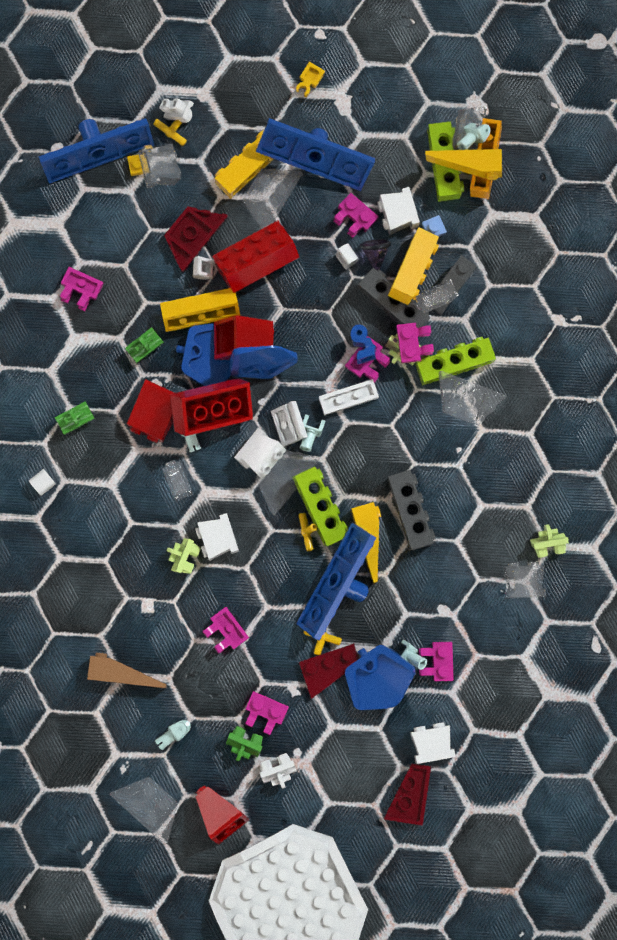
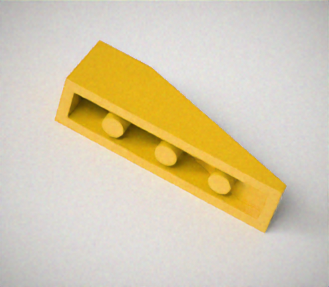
M502 149L425 151L426 161L487 178L488 180L502 178Z
M374 502L352 508L351 513L356 525L376 537L373 547L365 558L372 583L375 584L378 582L379 517H381L379 506H375Z

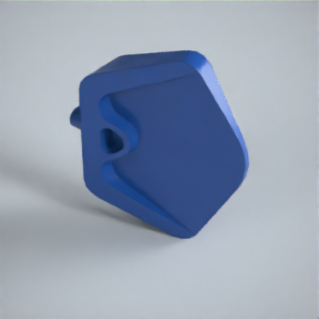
M214 323L192 326L188 331L186 345H177L176 349L177 353L184 354L181 365L183 373L201 386L227 381L231 376L230 360L214 359Z
M280 346L239 347L234 349L231 354L230 374L234 377L271 379L296 364L298 361L297 353Z
M378 645L368 653L365 648L360 649L358 653L361 658L345 670L354 707L358 710H376L397 706L403 699L415 675V667L393 649L384 645Z

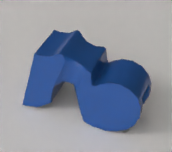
M355 325L351 330L352 344L355 347L365 348L357 353V364L359 365L376 359V346L372 343L371 338H368L366 327Z

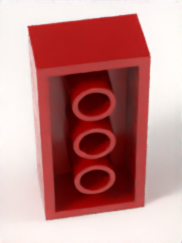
M277 220L218 252L212 258L219 273L231 291L235 293L299 258V254L294 241Z
M239 378L171 394L174 430L184 436L253 420L250 382Z

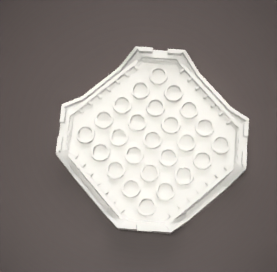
M291 824L255 845L223 859L209 899L213 913L226 940H359L368 912V908L333 837L295 824Z

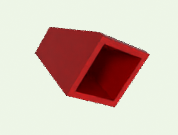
M235 315L214 322V359L230 360L233 350L239 347L273 346V321Z
M145 379L127 422L130 431L137 435L143 433L147 435L148 440L154 443L158 441L163 443L173 423L171 394L174 392Z

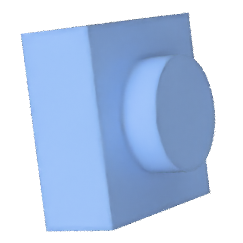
M439 215L422 222L424 230L438 237L447 232Z

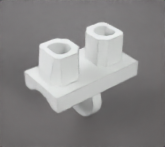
M178 98L173 101L163 99L159 109L165 112L163 117L166 120H179L182 123H187L192 118L190 107L194 103L190 100H180Z
M287 753L277 757L279 766L272 767L270 760L260 763V776L263 783L271 781L273 786L280 784L282 789L286 788L284 782L291 780L289 774L297 772L293 760H290Z

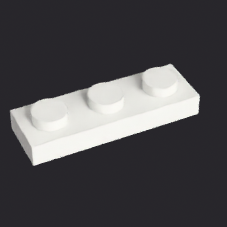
M372 379L319 396L318 398L325 416L378 399L379 396Z

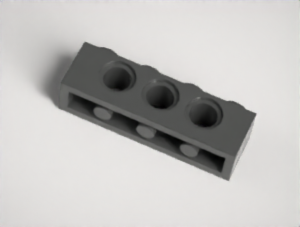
M372 268L358 284L357 289L396 323H416L417 328L423 327L428 323L430 319L429 312L422 306L419 308L414 303L415 300L412 299L409 305L402 302L398 305L391 304V297L388 296L393 282H389L386 279L387 276L381 270ZM382 285L386 291L379 293L376 287ZM411 310L414 316L411 318L406 317L404 311Z
M411 470L388 476L387 480L410 552L432 545L434 543L433 540L436 538L433 529H429L427 523L430 521L427 510L423 511L421 503H424L421 492H417L415 485H418L415 473L412 474ZM402 488H409L411 495L409 497L403 496L401 493ZM410 505L415 506L417 514L410 515L407 512V507ZM413 525H422L423 532L415 533Z

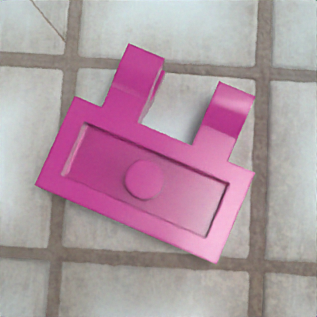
M350 193L339 204L338 209L341 211L336 214L333 222L340 226L349 217L355 223L349 228L347 234L354 238L361 229L367 232L378 220L379 216Z
M68 267L61 281V285L65 287L60 295L61 301L68 304L72 292L75 291L82 294L77 303L78 309L86 311L89 300L93 299L96 301L104 283Z
M416 323L399 324L396 326L401 364L419 362L422 355H433V344L419 347L418 337L430 336V325L420 328L416 327Z
M371 339L372 343L376 346V360L386 368L390 363V358L381 353L383 346ZM359 347L347 362L345 368L359 378L365 374L370 380L373 379L375 383L379 378V373L369 367L374 360L357 364L358 351L365 349Z
M227 607L210 619L213 624L203 630L207 638L217 630L225 638L214 647L218 653H221L228 646H231L234 650L249 639Z
M432 642V648L418 649L420 656H432L433 668L419 670V676H433V681H453L452 642Z
M253 691L245 709L250 711L245 725L253 727L259 715L268 719L263 733L271 735L275 723L282 724L289 706Z

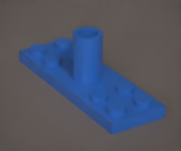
M146 118L103 134L100 133L95 120L86 119L78 126L83 141L39 156V159L50 184L155 145Z
M270 118L256 148L257 153L359 191L362 190L375 163V158L328 141L327 132L321 128L313 129L310 133Z
M351 523L296 623L310 636L319 641L326 632L331 619L335 616L336 610L344 596L356 602H362L368 594V586L354 578L363 565L369 550L373 547L376 537L354 523Z

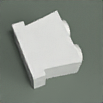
M409 187L403 188L401 193L380 195L377 205L379 212H383L385 218L382 219L385 230H388L389 235L408 226L411 229L418 228L420 221Z
M257 428L234 458L246 469L250 466L263 480L276 462L282 458L286 449L279 441L269 438L264 431Z
M227 513L219 515L220 519L198 522V528H195L198 539L202 538L204 546H201L204 558L208 557L209 561L228 551H231V554L239 552Z
M444 722L433 724L431 729H426L425 726L415 727L414 732H410L418 754L414 756L416 764L456 757L454 749H450V726H445Z

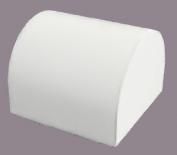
M349 244L338 248L336 257L346 270L358 262L359 258Z
M200 256L194 257L193 278L202 280L212 279L214 260Z
M44 469L29 480L30 484L41 496L56 485Z

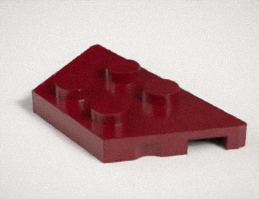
M187 206L165 233L164 237L181 272H185L194 261V257L198 256L227 220V214H218L209 210H198L197 208Z

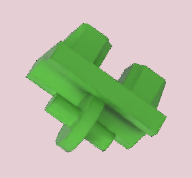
M151 327L129 344L125 350L138 364L164 342Z
M86 401L55 417L64 435L95 419Z
M236 726L234 731L229 734L226 744L232 746L231 752L237 754L236 760L240 761L241 756L249 759L250 755L259 756L263 747L261 746L263 737L253 734L250 741L243 738L246 730Z

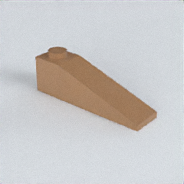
M96 653L95 656H90L88 680L167 688V684L114 659L107 658V654Z

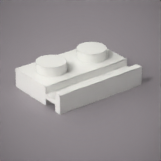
M291 401L271 411L283 447L308 437L296 401Z

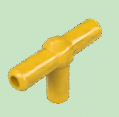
M159 119L154 121L153 125L164 132L167 137L172 138L182 146L186 144L187 140L176 133L182 122L175 120L168 127Z
M300 513L298 516L306 551H312L314 547L311 533L317 530V525H308L306 513Z
M306 631L303 632L304 635L310 636ZM325 632L320 641L317 640L313 653L321 655L325 641L340 645L342 639Z

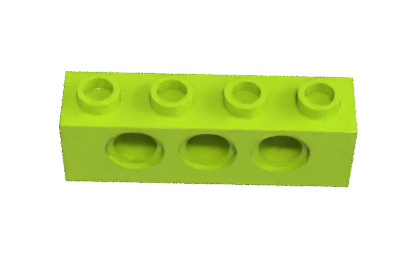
M451 121L428 124L427 134L430 151L458 150V146L454 145L456 131L455 127L451 126ZM439 141H446L448 145L441 146ZM432 163L438 202L460 199L462 192H464L463 181H460L459 178L461 171ZM450 176L454 181L446 182L444 177Z
M483 337L472 340L473 343L467 345L465 343L457 344L454 346L455 349L449 351L445 348L437 351V354L433 356H420L421 361L416 362L415 366L422 386L494 363L496 357L489 338L483 339ZM474 350L478 356L471 358L468 355V351ZM457 356L460 363L453 364L450 361V357ZM439 362L442 368L436 370L432 367V363Z
M311 467L292 476L313 524L317 525V532L323 545L329 546L342 540L348 528L344 521H340L338 516L340 511L337 505L333 504L330 499L332 497L328 486L325 487L322 482L324 477L321 470ZM311 483H315L318 487L315 494L309 491ZM320 500L326 504V508L323 511L317 508V503ZM327 518H332L334 521V525L330 529L325 525Z

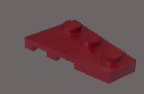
M354 643L299 662L311 699L344 675L346 668L359 659Z
M411 763L384 820L423 826L431 766Z

